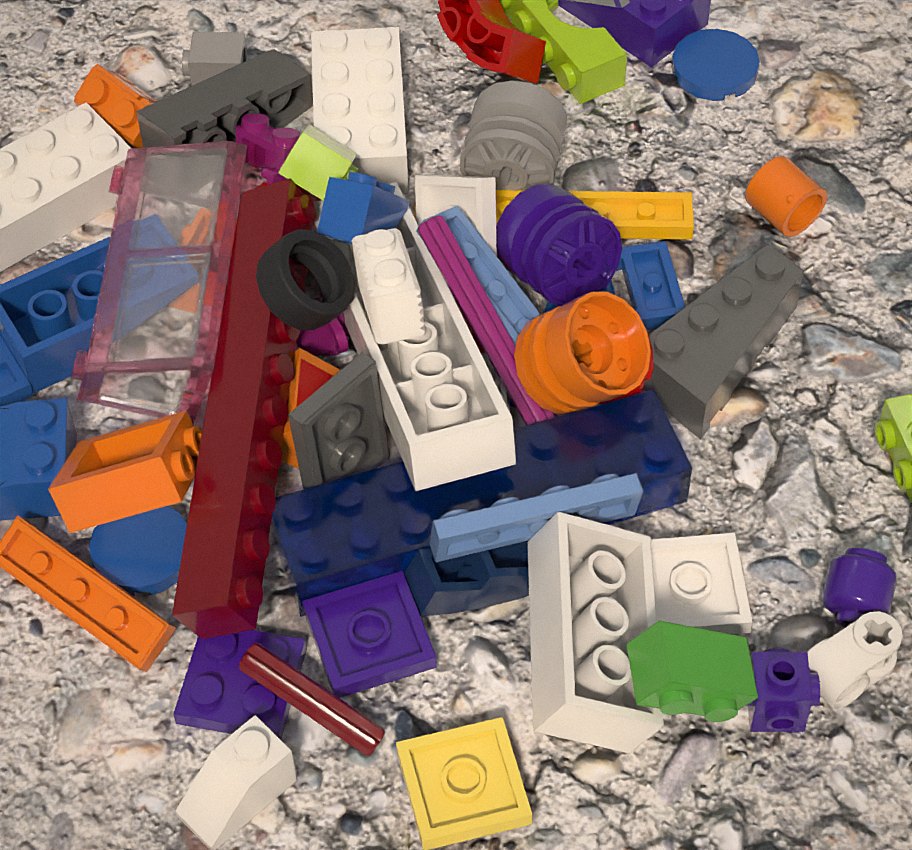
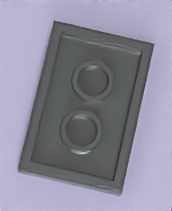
M361 352L288 414L307 510L318 518L327 514L389 459L376 361Z

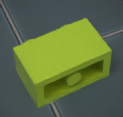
M309 124L300 135L278 173L287 179L291 178L295 184L324 201L329 177L347 180L349 172L357 173L359 168L352 165L356 156L355 152Z

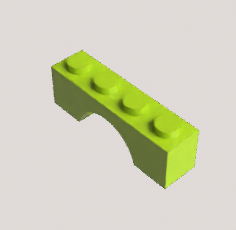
M499 0L505 14L518 30L546 41L542 63H546L551 68L562 89L565 91L569 90L579 104L625 86L627 53L604 27L581 28L564 23L552 14L558 8L559 0Z

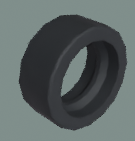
M298 229L286 234L268 248L258 261L256 280L261 297L276 317L295 329L314 331L328 324L346 311L354 299L355 280L349 262L342 251L329 238L315 231ZM289 258L304 264L313 273L320 284L323 296L322 302L308 297L298 287L291 275L288 263Z

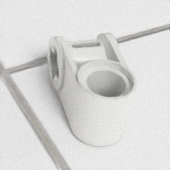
M883 612L866 613L831 638L819 642L807 652L810 673H818L820 696L833 710L837 711L845 708L865 690L888 676L894 670L897 661L896 651L899 649L903 637L902 628L898 621L891 615Z

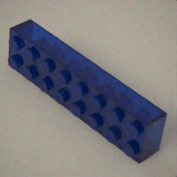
M654 389L513 429L515 465L415 491L404 462L401 461L276 497V507L272 513L270 526L271 533L300 617L305 616L303 600L399 571L404 573L418 549L431 548L430 538L433 521L440 519L441 516L453 510L466 509L469 512L490 508L495 502L509 497L524 500L540 496L546 490L556 486L564 485L571 489L588 485L603 475L617 474L619 477L635 473H637L643 489L635 515L603 522V524H615L688 502L692 466Z

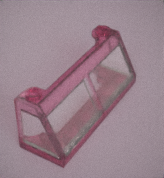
M231 141L132 148L127 151L123 167L114 165L108 193L117 194L116 209L87 351L77 350L71 379L80 380L77 400L157 418L187 410L194 425L214 369L247 145Z

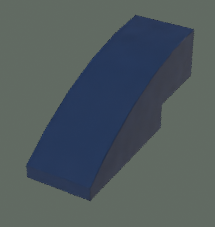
M529 540L435 562L431 548L418 549L405 570L404 576L420 616L452 614L482 609L529 596L527 543Z

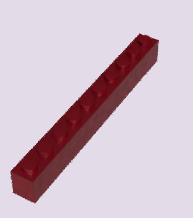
M291 178L241 193L172 611L174 618L201 639L255 630L259 606L263 601V576L266 558L270 551L269 533L272 513L276 507L275 490L278 469L282 463V440L284 426L288 420V397L290 383L294 377V354L300 330L283 323L269 310L260 295L256 272L258 261L264 252L283 236L298 229L312 231L313 222L316 219L314 203L308 195H305ZM289 258L288 263L291 275L298 287L305 293L304 283L307 267Z

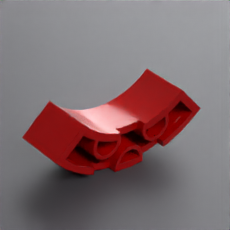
M438 0L440 12L437 14L442 29L449 40L456 43L467 55L466 58L488 70L524 82L538 84L546 41L518 30L504 13L499 0Z

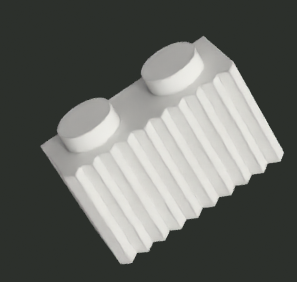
M396 228L371 231L368 234L355 236L352 239L358 286L360 287V293H362V299L373 335L375 336V342L382 345L421 337L426 332L420 295L421 290L401 231Z

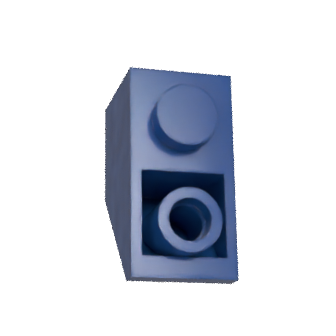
M349 172L347 180L329 177L317 233L331 240L352 245V239L355 236L368 234L374 230L395 228L408 211L410 201L395 195V186L378 182L377 178L369 175Z

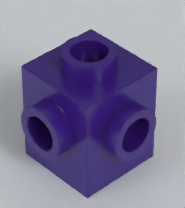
M771 648L763 652H752L751 663L758 698L746 705L748 706L750 732H805L811 706H819L820 703L818 673H810L808 653L790 652L784 648Z

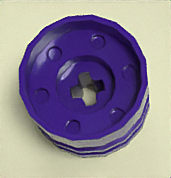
M537 184L520 192L506 206L496 225L497 258L507 271L522 282L529 284L535 292L541 294L543 298L555 305L563 306L589 292H601L610 283L619 266L622 244L620 232L613 222L599 214L595 209L586 206L583 201L567 190L554 184Z

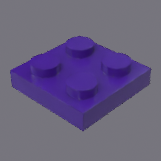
M403 571L302 601L303 611L332 693L339 698L437 668L436 654Z
M256 630L207 639L198 637L173 713L176 724L232 734L256 715L282 740L291 704L242 672L238 666L248 648L254 643H259L301 672L307 651L306 640Z

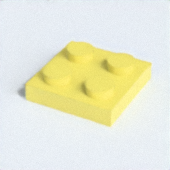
M503 717L396 742V752L423 850H430L532 825V811Z

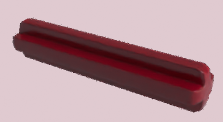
M254 643L243 655L238 666L242 672L364 755H371L383 739L385 734L383 727L261 644Z

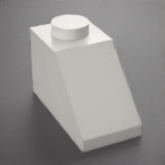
M254 715L211 751L175 811L177 817L209 850L218 849L297 781L292 751Z

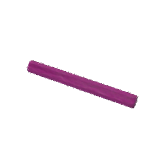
M440 215L427 219L418 227V233L530 434L535 439L551 434L559 427V423L553 412L541 408L526 393L517 375L514 358L516 346L448 224Z

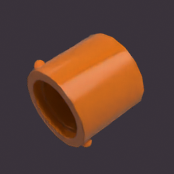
M780 156L773 158L756 172L746 189L745 199L752 208L784 236L793 237L805 231L818 218L826 204L827 193L824 188L789 158Z

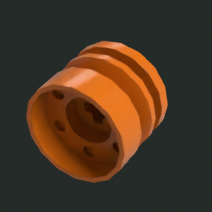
M589 292L528 321L517 337L514 358L518 378L526 393L541 408L559 415L580 412L600 402H606L625 395L638 387L649 370L651 349L648 332L639 314L623 298L609 292Z

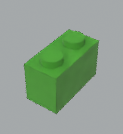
M659 620L626 644L636 705L658 708L667 715L688 713L705 716V719L710 722H723L736 717L738 710L758 698L746 637Z

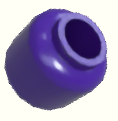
M849 548L846 550L845 555L837 556L830 562L823 589L822 602L828 611L837 616L836 623L846 628L862 615L869 612L890 614L897 576L894 569L887 564V557L883 554L864 548Z

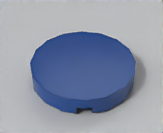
M705 29L686 35L676 45L672 56L671 68L673 74L678 78V85L684 91L697 98L720 101L725 100V95L736 93V98L745 94L755 84L760 61L756 48L748 39L732 31Z
M165 506L97 525L93 530L89 544L93 568L132 596H135L134 592L143 593L148 591L149 595L161 593L178 581L187 522L177 510Z

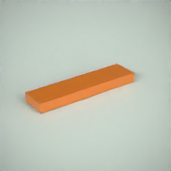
M17 515L0 540V567L139 670L148 672L177 627L23 517Z

